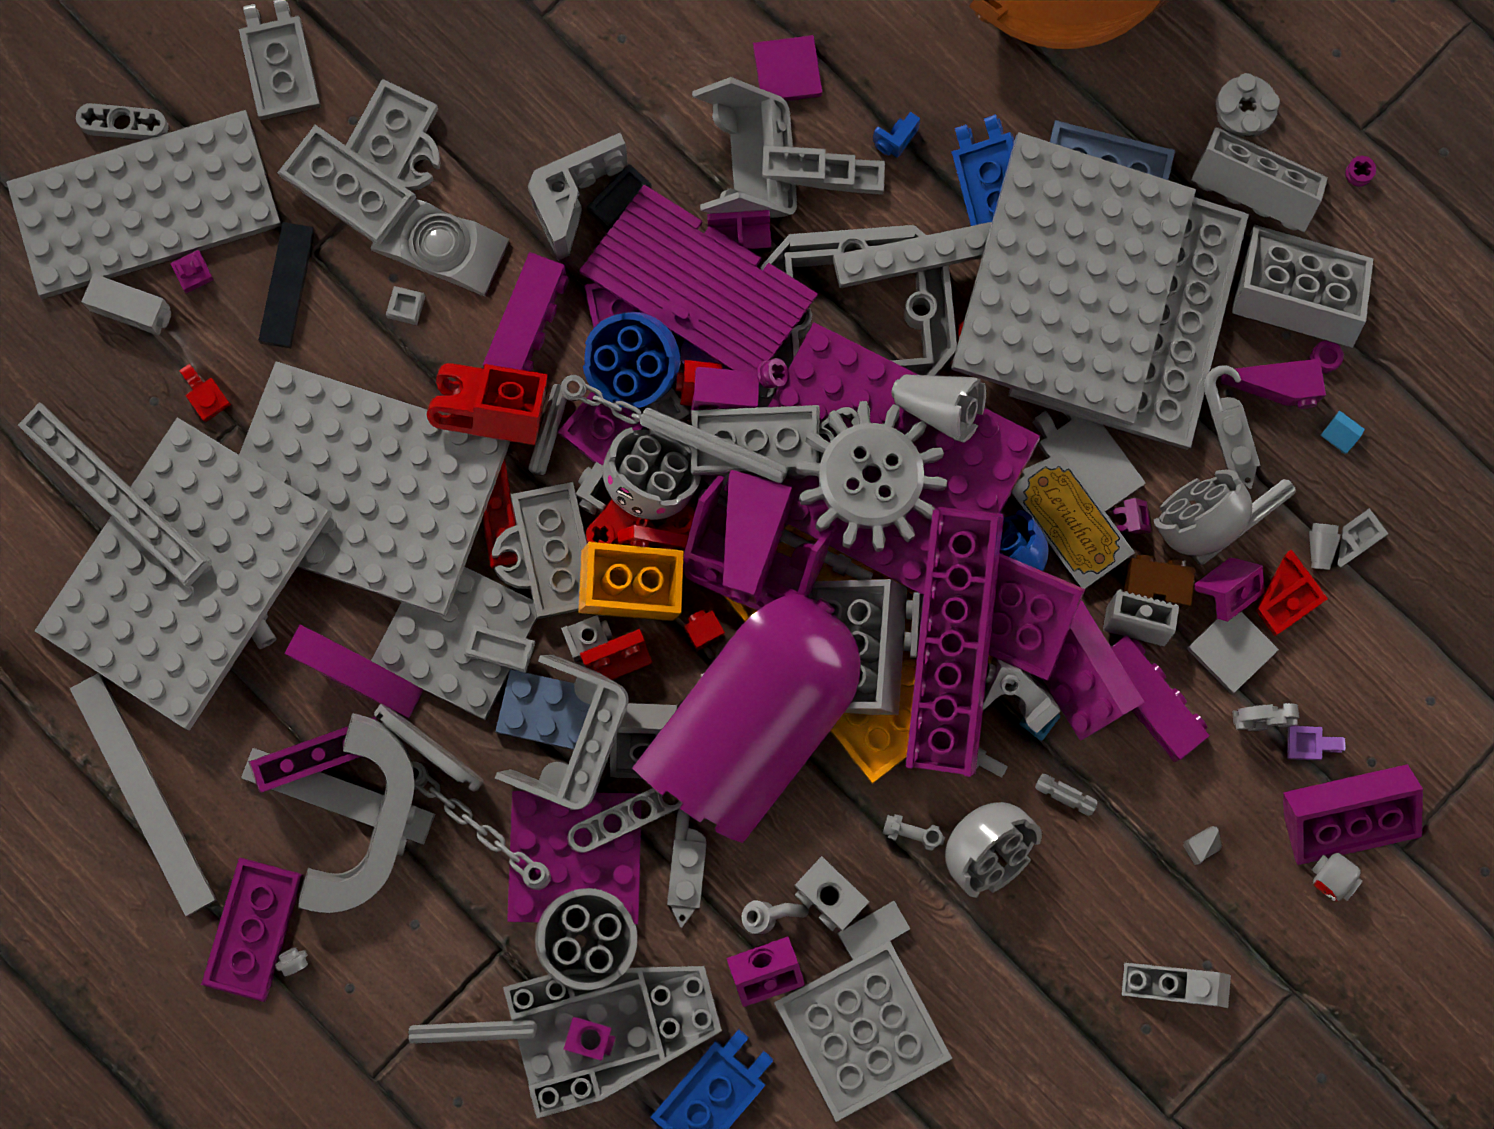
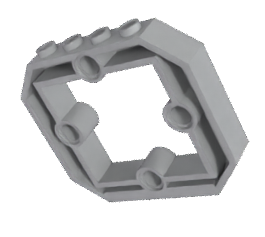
M914 225L789 234L763 263L760 270L763 271L766 265L770 263L793 278L792 267L834 264L833 256L836 254L926 236V234ZM949 265L915 272L917 292L909 296L905 305V322L910 327L921 330L923 358L890 361L918 375L939 376L953 360L957 349ZM916 305H922L926 307L928 314L918 316L913 312L912 308ZM810 308L802 317L804 322L801 325L795 326L772 357V359L779 358L784 361L788 369L799 350V338H803L810 330L812 320Z

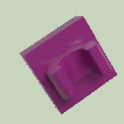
M199 250L170 263L185 293L214 280Z
M1137 498L1124 500L1125 508L1118 507L1113 510L1115 515L1125 514L1127 518L1124 525L1116 526L1119 531L1132 532L1139 535L1152 532L1147 501Z

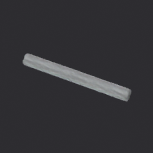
M646 408L641 415L640 424L772 481L782 483L787 476L788 467L651 408Z

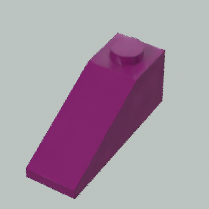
M1320 358L1234 368L1241 377V382L1236 383L1234 378L1227 374H1223L1220 377L1222 384L1286 406L1298 405V409L1313 408L1326 396Z

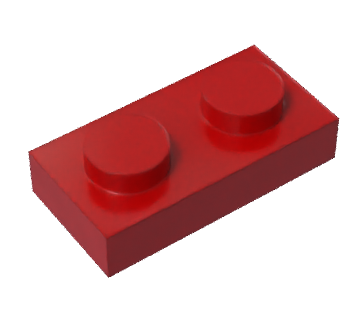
M638 525L618 531V543L672 550H685L689 535Z

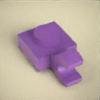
M1288 727L1287 759L1322 760V751L1330 753H1342V751H1345V738L1322 737V727Z

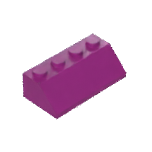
M1408 764L1283 792L1284 820L1297 865L1319 861L1323 855L1330 858L1335 853L1345 855L1422 837L1423 788Z

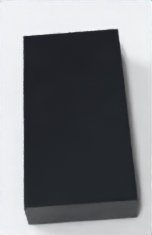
M628 164L587 206V210L610 230L642 186L646 185L652 188V184L633 166Z

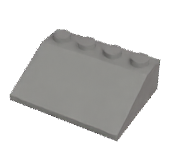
M1254 225L1238 280L1232 313L1353 348L1366 323L1373 258Z
M891 579L815 581L808 596L816 601L822 598L836 609L833 614L847 626L858 646L861 663L860 679L854 698L844 713L899 715L908 587Z

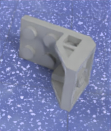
M621 133L534 170L528 184L532 207L557 260L570 255L582 213V208L577 198L579 196L577 187L586 188L595 183L597 178L606 174L608 176L618 174L624 169V166L628 165L626 143Z

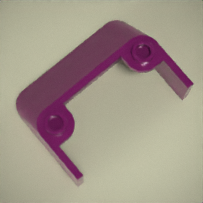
M718 475L698 500L683 556V573L692 582L729 598L723 587L727 507L718 503L724 477ZM831 524L829 528L825 529L814 545L803 543L797 546L792 557L776 551L758 603L748 601L746 606L759 610L768 603L786 595L801 594L808 597L823 567L835 526Z

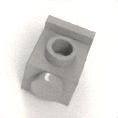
M598 615L561 628L574 662L582 660L580 653L608 642V639L613 638L607 621L600 622ZM587 630L594 632V638L590 641H585L582 638L583 633Z

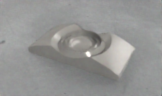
M415 199L381 244L378 246L373 242L370 249L388 258L486 296L510 240L475 221L456 217L428 202Z

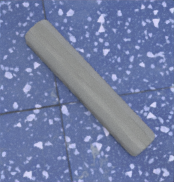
M560 384L552 386L529 464V471L537 475H544L546 473L567 399L561 392Z

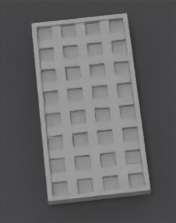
M246 110L7 181L37 292L41 299L87 286L93 273L110 279L183 257L197 250H206L282 226Z

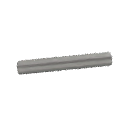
M1281 480L1252 503L1250 521L1241 535L1296 493V488L1291 481ZM1223 549L1207 555L1192 556V558L1198 564L1204 565Z
M534 1020L412 1025L409 1027L408 1033L410 1043L531 1039L537 1035V1025Z

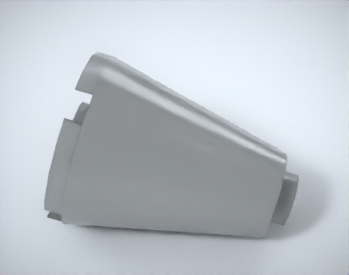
M905 374L895 381L892 387V397L895 404L952 439L966 442L972 437L978 425L973 424L976 414L983 415L986 402L985 383H981V380L975 377Z

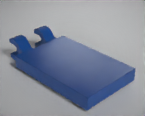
M997 115L984 118L990 139L974 144L972 130L968 128L967 124L955 128L960 149L952 151L971 226L992 222L1014 144V137L1011 132L1003 134L1000 118H997Z
M738 1029L724 1047L717 1040L712 1044L652 1114L651 1118L663 1129H729L765 1087L766 1084L759 1077L774 1059L763 1051L748 1069L734 1056L749 1038Z

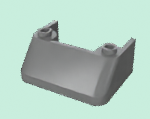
M732 77L692 91L693 98L713 105V121L715 125L722 131L729 133L731 139L734 189L723 191L719 199L701 204V211L706 213L770 210V218H780L795 213L797 209L796 184L762 178L763 145L793 147L790 110L786 101L781 96Z
M540 655L538 662L577 677L574 685L575 693L581 701L590 704V708L569 764L558 761L548 764L543 769L539 780L512 769L497 772L495 779L567 808L581 809L588 806L594 798L628 706V694L622 686L594 670L555 655Z

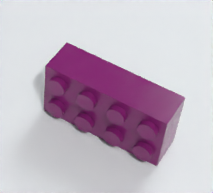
M1081 600L1052 675L1048 680L1043 679L1080 741L1145 703Z

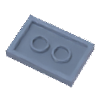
M510 669L495 732L574 750L590 704L581 701L577 697L574 689L575 683Z

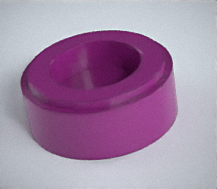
M1325 340L1319 342L1312 349L1310 360L1320 358L1322 373H1331L1342 364L1344 354L1342 348L1337 343Z

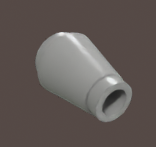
M1313 523L1312 531H1309L1311 568L1331 569L1341 534H1338L1339 526Z

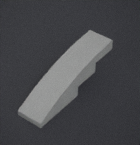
M763 145L762 178L820 189L883 195L885 161L857 160L855 155L828 154L826 149Z

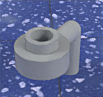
M751 901L743 909L742 923L750 933L766 934L773 929L776 919L786 916L804 918L808 915L809 910L802 904L783 903L772 906L765 901ZM755 912H757L758 915L756 922L754 921Z

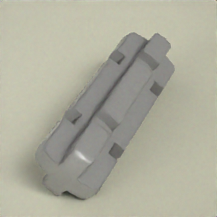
M1042 774L1039 777L1035 786L1036 790L1044 794L1050 793L1052 798L1073 809L1075 807L1079 808L1078 811L1087 816L1092 815L1098 803L1096 799L1088 795L1082 796V792L1061 781L1055 782V778L1047 774Z

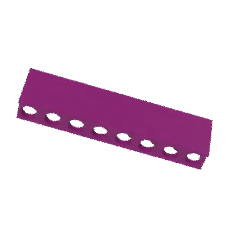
M946 507L933 509L906 768L916 767L964 774V776L968 777L976 774L1004 514Z

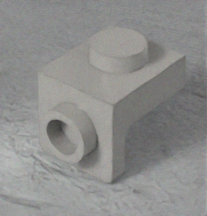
M596 462L592 469L587 467L578 481L581 486L576 492L577 500L580 501L579 506L591 515H595L596 512L601 514L606 507L604 503L594 498L604 483L603 465Z

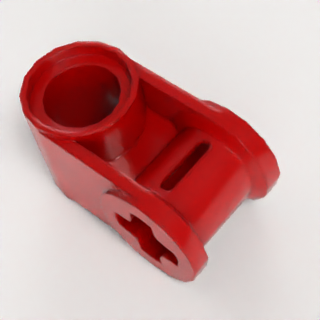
M611 500L601 514L587 528L586 542H595V534L599 537L605 534L606 542L599 540L597 543L618 544V531L636 525L639 517L627 513Z

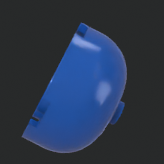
M626 312L613 315L597 324L587 337L585 342L587 344L584 356L585 365H583L584 374L589 386L602 392L603 399L612 403L624 401L632 406L641 408L661 399L674 385L680 369L679 347L672 332L657 318L640 312Z
M1018 510L1015 515L1003 519L1000 554L1044 571L1049 555L1048 542L1044 532L1028 512Z

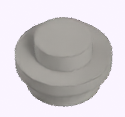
M292 948L278 956L280 961L275 966L278 971H282L284 976L294 974L308 965L305 959L307 953L305 950L298 952L297 948Z

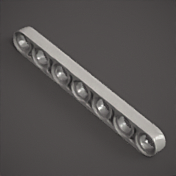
M652 788L576 824L568 833V844L576 852H588L679 809L682 802L679 800L675 805H668L663 801L662 795ZM642 800L650 805L651 812L646 819H639L633 814L635 802ZM613 814L620 818L622 824L618 832L609 833L605 830L603 820L607 815ZM584 828L590 831L592 835L590 845L587 847L576 845L573 839L576 830Z

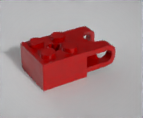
M453 363L444 364L438 370L436 384L440 393L445 396H436L432 399L427 410V419L433 427L438 429L535 445L545 403L548 374L485 364L484 369ZM448 377H452L457 381H450ZM438 412L449 413V415H441Z

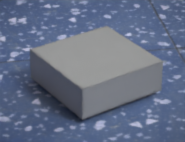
M394 286L386 317L417 325L425 294Z

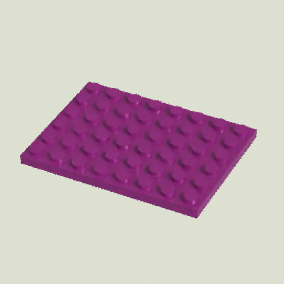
M813 322L788 369L787 383L784 386L778 387L768 407L819 405L821 424L828 418L830 412L837 411L843 407H850L857 412L860 401H867L870 408L871 423L884 424L887 411L895 404L892 397V387L895 381L905 374H918ZM899 407V418L894 428L905 435L911 430L913 425L922 420ZM984 408L983 415L976 414L973 424L978 425L972 437L966 442L956 441L925 423L927 426L922 437L913 444L919 453L926 452L931 448L942 447L944 454L937 462L923 465L924 476L946 479L947 485L943 491L922 489L919 498L932 505L935 509L946 507L1000 514L1036 448L1040 436ZM842 417L848 428L853 427L852 419ZM830 427L828 430L836 437L837 433ZM821 436L824 440L830 442V438L828 436ZM856 449L854 456L862 459L866 456V453L863 449ZM888 456L886 463L889 466H895L898 464V460L894 456ZM868 466L862 471L863 478L867 482L875 483L881 478V472L875 466ZM745 473L748 475L772 481L756 473ZM787 475L784 481L779 484L792 487L795 499L786 524L818 540L824 530L819 532L815 528L819 517L826 513L829 508L823 499L812 504L801 505L799 495L806 490L818 488L819 477L810 475L796 480ZM849 480L846 483L850 490H856L859 487L858 482L855 480ZM727 481V483H726V485H725V487H724V489H723V490H724L725 492H727V493H728V481ZM882 487L878 491L879 495L884 498L891 495L890 490L886 487ZM911 510L905 518L913 527L914 539L907 542L901 537L899 530L893 524L883 528L886 541L883 551L878 552L875 551L872 544L873 535L871 529L859 528L855 542L850 548L843 547V535L848 528V524L839 518H836L831 523L835 526L830 547L924 596L932 520L923 518L919 513Z

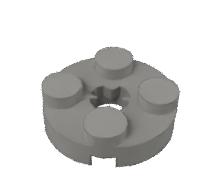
M1245 73L1231 79L1222 87L1216 99L1217 119L1220 125L1233 135L1238 137H1244L1245 135L1258 136L1267 131L1274 122L1280 100L1267 82ZM1250 101L1253 104L1254 111L1247 110L1243 112L1240 109L1242 104H1239V102Z
M1271 704L1241 708L1238 711H1232L1236 730L1262 731L1267 730V726H1297L1299 711L1298 704H1283L1281 709Z

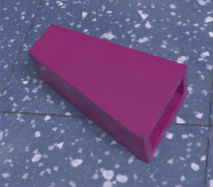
M735 470L730 471L728 481L723 587L732 601L745 605L748 601L757 604L795 496L792 487Z

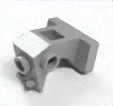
M994 657L991 663H988L983 710L999 696L1015 694L1017 696L1014 699L1028 726L1036 733L1060 712L1046 684L1038 677L1035 678L1029 672ZM1006 683H1008V684H1011L1012 686L1006 687L1005 685H1006Z

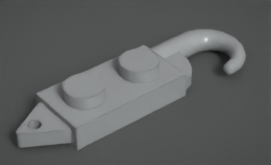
M1226 365L1217 366L1206 375L1204 380L1205 395L1227 470L1236 471L1243 483L1251 489L1257 466H1260V462L1243 405L1235 398H1220L1216 386L1217 378L1223 374L1232 376L1236 383L1241 382V377L1232 367ZM1247 477L1250 478V482L1248 483L1245 482V479Z
M679 808L676 819L667 905L671 906L678 924L682 928L695 909H700L706 839L702 833L689 829L690 815ZM681 915L685 916L684 921L679 920Z

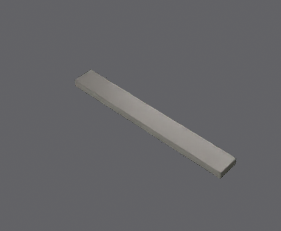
M39 402L18 424L30 438L185 586L189 588L208 568L210 563L46 406Z
M97 673L71 687L70 690L185 916H190L217 901L102 675Z

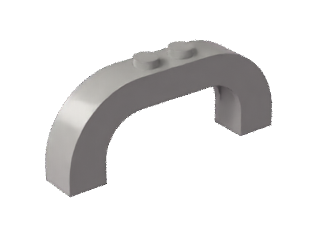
M352 713L346 733L343 751L367 757L377 763L383 770L387 783L364 859L355 868L343 873H327L308 868L300 893L298 908L332 913L352 909L369 900L387 881L396 855H403L407 837L402 836L405 824L411 825L414 818L416 806L411 805L414 795V774L412 762L405 745L384 724L372 718Z

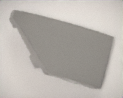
M1370 508L1342 528L1337 562L1340 568L1388 535V532Z

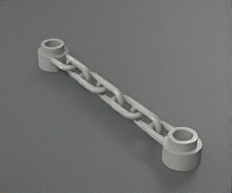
M567 376L561 383V392L569 401L580 400L591 406L603 404L612 408L611 410L615 417L630 424H637L641 420L642 413L640 409L624 401L612 403L603 399L602 392L587 385L580 376ZM577 382L580 386L577 393H570L567 390L569 383ZM587 390L598 395L593 396L595 402L584 397ZM620 406L636 412L637 414L633 413L631 415L634 419L619 414L617 411H622ZM650 429L654 435L666 441H677L671 437H668L666 435H663L659 432Z
M412 762V768L419 771L418 777L414 779L415 790L418 789L428 798H439L445 803V812L459 824L465 825L469 823L477 830V838L492 851L498 852L502 850L510 857L509 863L511 867L523 876V880L528 887L533 890H541L549 884L551 875L544 864L533 862L522 852L512 853L505 847V839L501 834L489 825H478L472 820V811L456 798L447 799L440 793V785L429 776L427 769L419 762ZM428 781L435 787H430L429 790L432 793L423 788ZM453 803L458 805L468 814V816L466 814H462V818L464 820L459 818L449 809V807L451 809L455 808V805ZM486 830L500 840V842H494L497 847L482 837V835H487ZM518 857H521L528 863L524 870L514 863V861L516 863L520 862ZM540 870L541 877L536 881L531 880V872Z

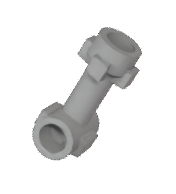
M896 814L894 817L887 816L882 834L889 835L888 838L896 840L897 836L900 835L918 840L923 843L926 850L930 851L944 843L945 837L942 836L938 826L931 825L930 828L923 829L902 823L903 816Z

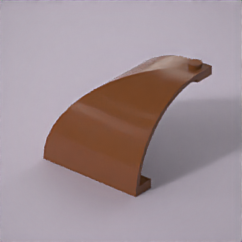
M973 0L969 7L975 11L976 17L982 22L991 23L1006 34L1021 41L1052 49H1076L1098 45L1124 34L1171 0Z

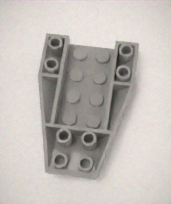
M704 966L628 968L622 976L611 984L593 990H577L566 987L549 975L503 987L511 1020L536 1021L537 1035L535 1038L517 1039L536 1118L603 1100L722 1031ZM609 968L606 972L599 974L589 973L585 969H567L560 972L569 978V975L595 977L611 973L615 968ZM573 1017L611 1028L610 1035L616 1036L610 1056L604 1054L601 1061L563 1049ZM587 1030L581 1036V1044L588 1050H593L600 1044V1035L595 1030Z

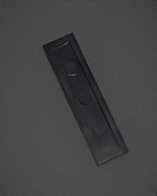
M286 222L282 224L258 339L260 344L291 349L315 234L314 227Z

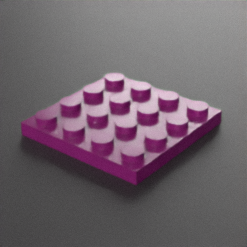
M512 791L510 851L512 853L522 852L533 862L544 864L550 871L551 878L549 884L544 889L533 890L525 884L523 876L514 870L509 863L507 922L538 923L546 908L554 900L568 892L590 888L605 891L618 898L629 912L633 923L639 925L641 827L584 853L574 851L569 846L567 838L570 829L576 824L627 801L640 793H595L592 802L588 806L581 809H570L528 791ZM642 800L635 802L633 805V814L639 819L642 817ZM610 814L604 818L603 826L606 831L616 833L620 830L622 823L618 816ZM580 828L575 831L573 839L579 847H587L592 841V835L589 830ZM518 857L520 862L516 863L514 861V863L524 870L528 863L521 857ZM534 870L530 874V878L533 881L541 877L540 870Z

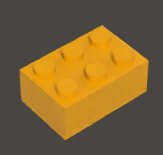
M588 542L581 550L578 613L673 621L681 614L684 551Z

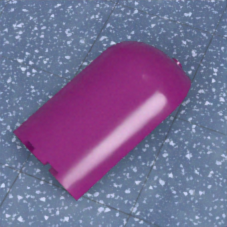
M791 594L780 597L755 612L733 635L632 769L661 795L668 791L682 802L680 806L682 811L699 822L704 818L717 825L714 828L716 832L743 843L844 714L856 693L860 679V654L850 630L833 614L836 609L822 598L816 601L805 595Z

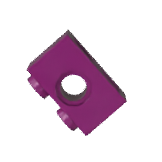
M789 937L726 958L743 1007L805 986Z

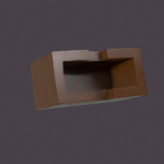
M1137 555L1136 559L1132 558L1127 563L1123 593L1127 591L1129 594L1134 593L1135 596L1140 594L1141 597L1146 596L1148 599L1152 597L1153 599L1160 600V602L1165 601L1166 604L1171 602L1172 605L1177 604L1180 610H1186L1191 606L1196 568L1187 567V562L1181 560H1168V563L1155 562L1156 558L1148 555Z

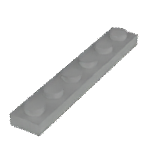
M992 222L836 254L833 256V262L839 286L844 288L981 259Z

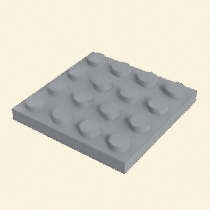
M464 567L447 615L442 616L401 602L371 661L423 690L486 720L509 676L510 668L464 655L472 625L474 623L528 639L537 621L533 600Z
M890 940L774 1002L836 1122L952 1059Z

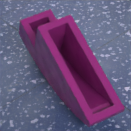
M299 625L284 653L288 657L318 671L324 677L379 704L382 703L407 718H410L424 691L395 673L302 625Z

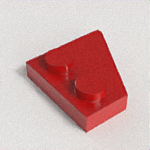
M1291 549L1282 558L1256 612L1272 634L1276 636L1328 598Z

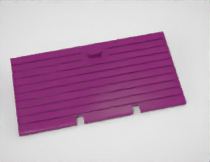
M643 185L579 272L641 313L657 318L671 332L730 370L757 372L761 362L771 360L804 313L817 298L818 293L770 263L766 265L763 271L756 266L761 261V257L711 226L707 228L704 234L698 231L703 223L702 220L648 186Z

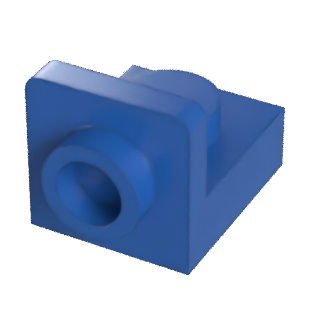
M910 112L905 120L900 118L895 123L890 134L877 127L873 134V142L876 148L886 155L892 154L899 158L919 130L920 118Z

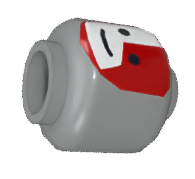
M1340 853L1333 854L1329 859L1323 855L1312 869L1316 873L1313 885L1335 902L1342 899L1348 901L1363 882L1359 878L1361 874L1359 867Z

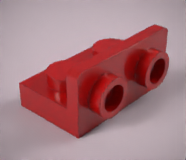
M640 629L580 653L586 668L594 670L610 680H615L652 664Z

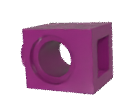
M573 1017L563 1049L602 1061L604 1054L611 1055L616 1036L610 1035V1027ZM587 1030H595L601 1038L599 1046L593 1050H588L581 1044V1036Z

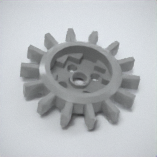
M860 401L857 411L859 425L848 428L842 417L834 410L828 415L829 424L837 433V436L831 442H827L820 435L809 432L807 435L806 443L811 448L820 451L823 456L821 463L797 462L796 473L804 476L812 475L819 477V487L804 491L799 495V501L801 505L812 504L822 499L825 501L829 510L821 515L816 523L815 528L819 532L829 528L836 518L848 524V528L843 535V547H851L856 540L859 528L871 529L873 535L872 544L875 551L878 552L883 551L886 541L883 528L893 524L899 530L901 537L907 542L914 539L913 527L905 518L911 510L916 511L923 518L932 520V512L935 508L922 501L919 496L922 489L933 491L945 490L947 480L940 477L924 476L923 465L937 462L944 453L942 447L931 448L923 453L918 452L913 443L922 437L927 425L923 421L913 425L911 430L905 435L894 428L899 418V406L893 404L886 413L885 423L878 424L871 423L870 408L867 401ZM856 449H863L866 456L858 459L854 456V451ZM894 456L897 458L898 464L889 466L886 463V458ZM868 466H875L880 470L881 478L875 483L867 482L863 478L862 471ZM849 480H855L858 482L859 487L856 490H850L846 483ZM886 487L890 490L891 495L887 498L881 497L878 492L879 489Z

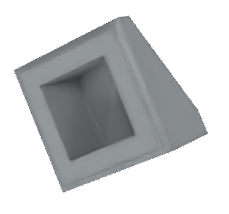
M1214 826L1206 828L1183 842V847L1194 865L1201 864L1204 859L1218 852L1222 847L1219 830Z

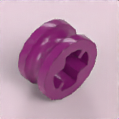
M1357 156L1346 167L1345 177L1353 186H1365L1376 174V165L1367 156ZM1363 166L1367 171L1357 176L1355 174L1356 169Z
M774 358L759 364L757 376L764 388L771 389L784 386L787 383L789 372L784 361Z

